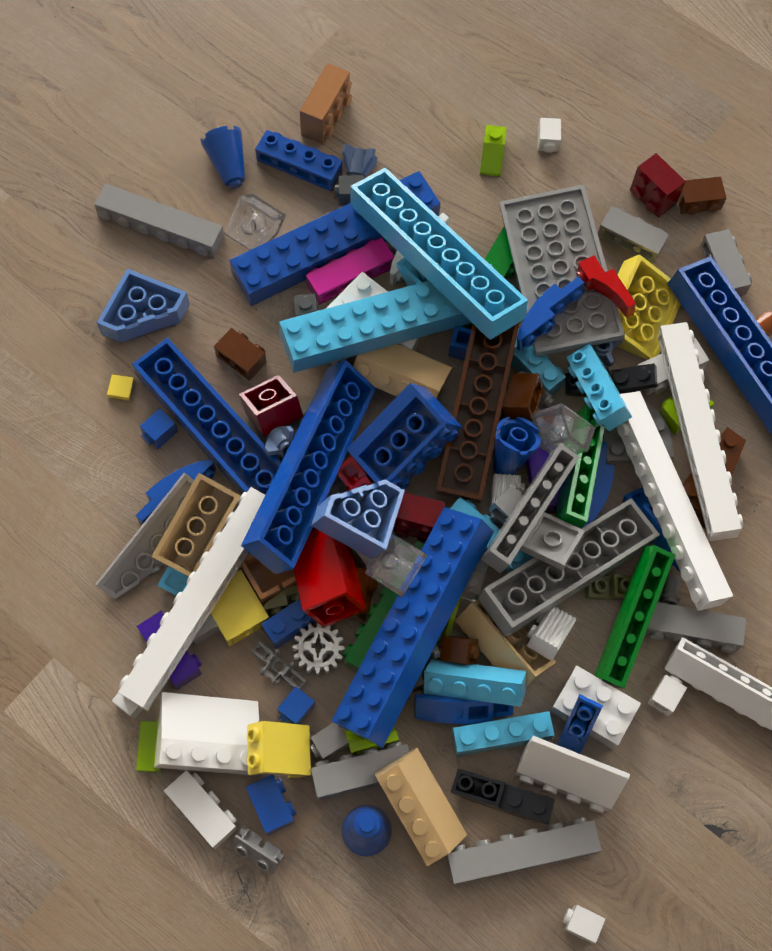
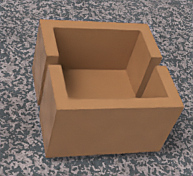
M251 554L246 556L240 566L263 607L278 593L297 585L294 569L275 574Z

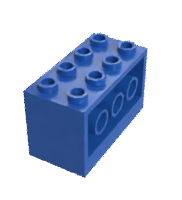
M410 383L346 450L375 483L386 479L404 490L410 485V479L415 474L422 473L427 467L426 463L431 458L434 459L443 451L442 447L447 442H452L459 435L458 431L462 426L426 387Z

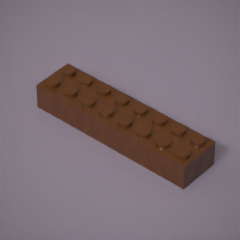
M520 322L491 340L474 324L472 325L453 411V417L462 428L458 431L459 435L452 442L446 443L436 494L458 499L461 497L463 500L481 503L495 441V430L500 418Z

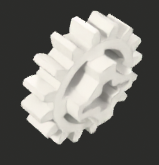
M310 623L308 624V631L301 628L300 633L302 636H295L294 638L298 643L292 645L293 651L298 652L294 655V659H301L299 667L302 668L306 665L307 673L315 669L316 675H319L320 670L324 669L325 673L328 674L330 666L334 669L337 668L336 660H343V656L339 654L345 652V647L339 645L343 643V637L336 638L338 630L335 629L331 632L330 625L322 628L318 623L317 627L314 628ZM314 635L310 641H306L310 636ZM323 636H328L333 643L328 642ZM318 640H320V645L322 646L319 658H317L315 650ZM304 654L310 655L314 659V663L309 661ZM327 656H332L328 661L323 663V660Z

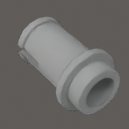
M671 574L667 576L664 594L661 595L662 603L677 605V602L680 601L678 591L681 578L679 576L673 575V579H671Z

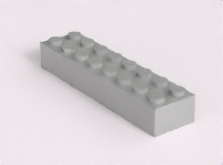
M632 498L582 528L585 530L584 537L564 570L534 557L483 589L478 600L506 638L642 552L643 547L652 546L660 534Z

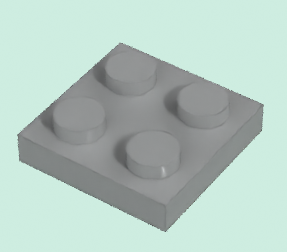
M544 512L523 543L520 551L564 570L583 539L585 530Z

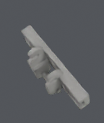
M259 641L256 647L251 650L257 658L266 664L265 667L260 668L261 672L259 674H265L272 680L271 685L278 684L280 677L293 688L296 686L301 689L307 682V680L292 669L295 665L293 661L288 666L277 657L280 652L278 648L273 653ZM260 647L266 651L262 656L257 652V649ZM278 662L284 666L281 671H277L274 668ZM268 669H272L277 675L274 676ZM289 672L293 673L291 678L286 677ZM299 678L302 681L301 685L297 686L292 682L293 679Z

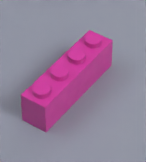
M382 238L376 241L371 240L365 246L357 250L353 249L339 259H332L321 268L312 269L306 274V285L312 294L315 293L318 305H321L339 296L361 272L373 279L391 270L395 257Z

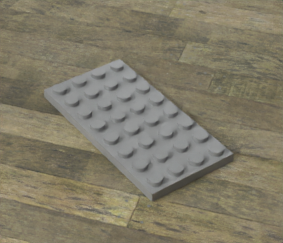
M584 184L499 202L520 293L528 300L526 314L536 300L553 284L562 289L577 278L578 262L595 255L604 271H608ZM584 285L583 296L577 302H571L567 305L561 314L555 315L554 328L548 334H542L533 344L536 357L582 348L588 343L597 345L625 339L618 307L601 293L593 289L588 291Z

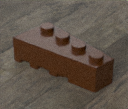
M727 427L720 435L721 442L719 445L721 451L724 450L726 454V471H729L732 477L746 440ZM691 473L682 485L701 526L706 529Z

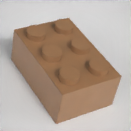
M329 63L326 64L300 109L302 136L321 144L325 143L327 137L330 138L332 136L336 121L339 122L341 120L344 107L349 106L352 99L350 94L352 82L350 81L349 71Z

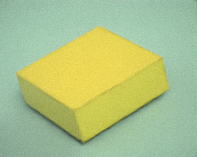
M112 374L107 392L108 398L130 401L135 382L134 377Z

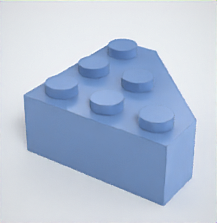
M127 268L97 321L101 335L122 343L180 323L190 305L187 292Z
M384 479L375 484L364 485L351 489L348 492L331 495L318 505L311 526L373 559L387 549L405 490Z

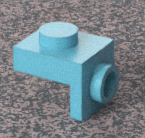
M168 566L157 586L177 596L188 585L186 582L189 576Z

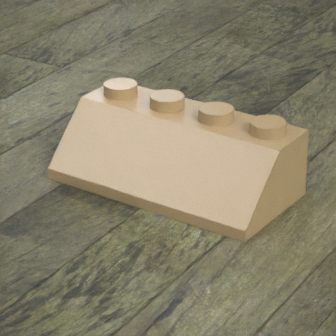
M400 344L359 354L353 365L374 387L396 397L412 383L426 387L438 401L453 369L449 365Z
M198 473L152 557L187 576H190L193 571L196 572L201 565L200 559L206 551L209 552L212 548L215 535L224 527L226 519L233 511L240 495Z
M479 600L472 602L455 620L462 632L467 634L469 638L479 639L480 652L487 657L493 667L526 671V688L557 663L554 659L550 661L527 647L530 638L527 637L529 630L525 626L506 638Z
M417 747L374 773L427 867L449 854L467 836L466 831Z

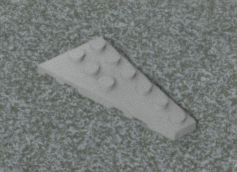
M186 473L182 474L95 583L97 587L114 599H117L139 584V581L151 573H155L164 565L161 561L153 558L152 554L194 482Z

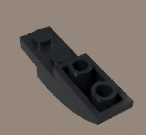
M655 363L614 370L605 367L620 394L658 387L657 366ZM565 373V394L568 396L587 397L586 393L582 394L575 383L579 381L578 378H573L571 373Z
M462 769L457 770L451 789L452 794L513 816L523 819L528 818L548 825L555 803L554 798L510 786L505 782Z

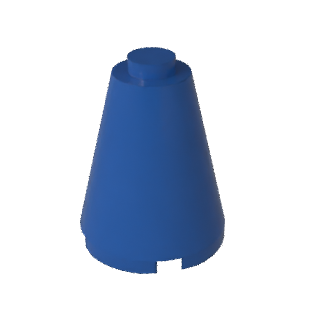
M222 126L208 131L205 134L206 138H201L200 141L224 185L234 189L240 187L245 181L242 132L237 126H233L234 129L229 130L227 126Z
M507 417L498 423L495 430L493 470L496 474L515 475L539 448L541 443V437L538 434L539 430L531 421L521 417H517L516 420H509L510 417Z
M362 805L354 808L347 814L342 824V837L346 846L359 856L369 857L380 853L388 845L391 838L392 828L388 816L381 809L372 805Z

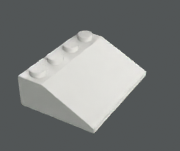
M161 692L154 768L248 775L247 726L259 722L258 701Z
M532 736L523 750L515 776L520 777L519 781L530 786H533L534 783L543 786L542 790L549 794L556 795L558 792L565 795L566 800L575 804L583 802L590 805V810L603 814L604 811L609 812L612 810L630 774Z

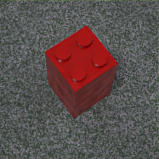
M313 527L294 567V574L303 611L321 626L327 627L367 609L351 548Z

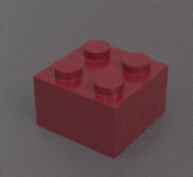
M655 153L637 167L630 191L636 199H639L646 205L651 213H654L659 218L677 204L686 181Z
M280 375L239 394L246 415L263 436L270 434L274 428L292 424L304 417L297 395Z
M404 492L392 532H395L400 537H415L418 541L425 543L445 506V502Z

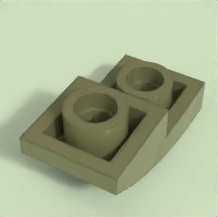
M622 574L604 575L585 587V599L623 600L632 576Z
M297 585L283 590L271 598L264 605L266 613L272 617L288 607L289 601L294 603L300 599Z

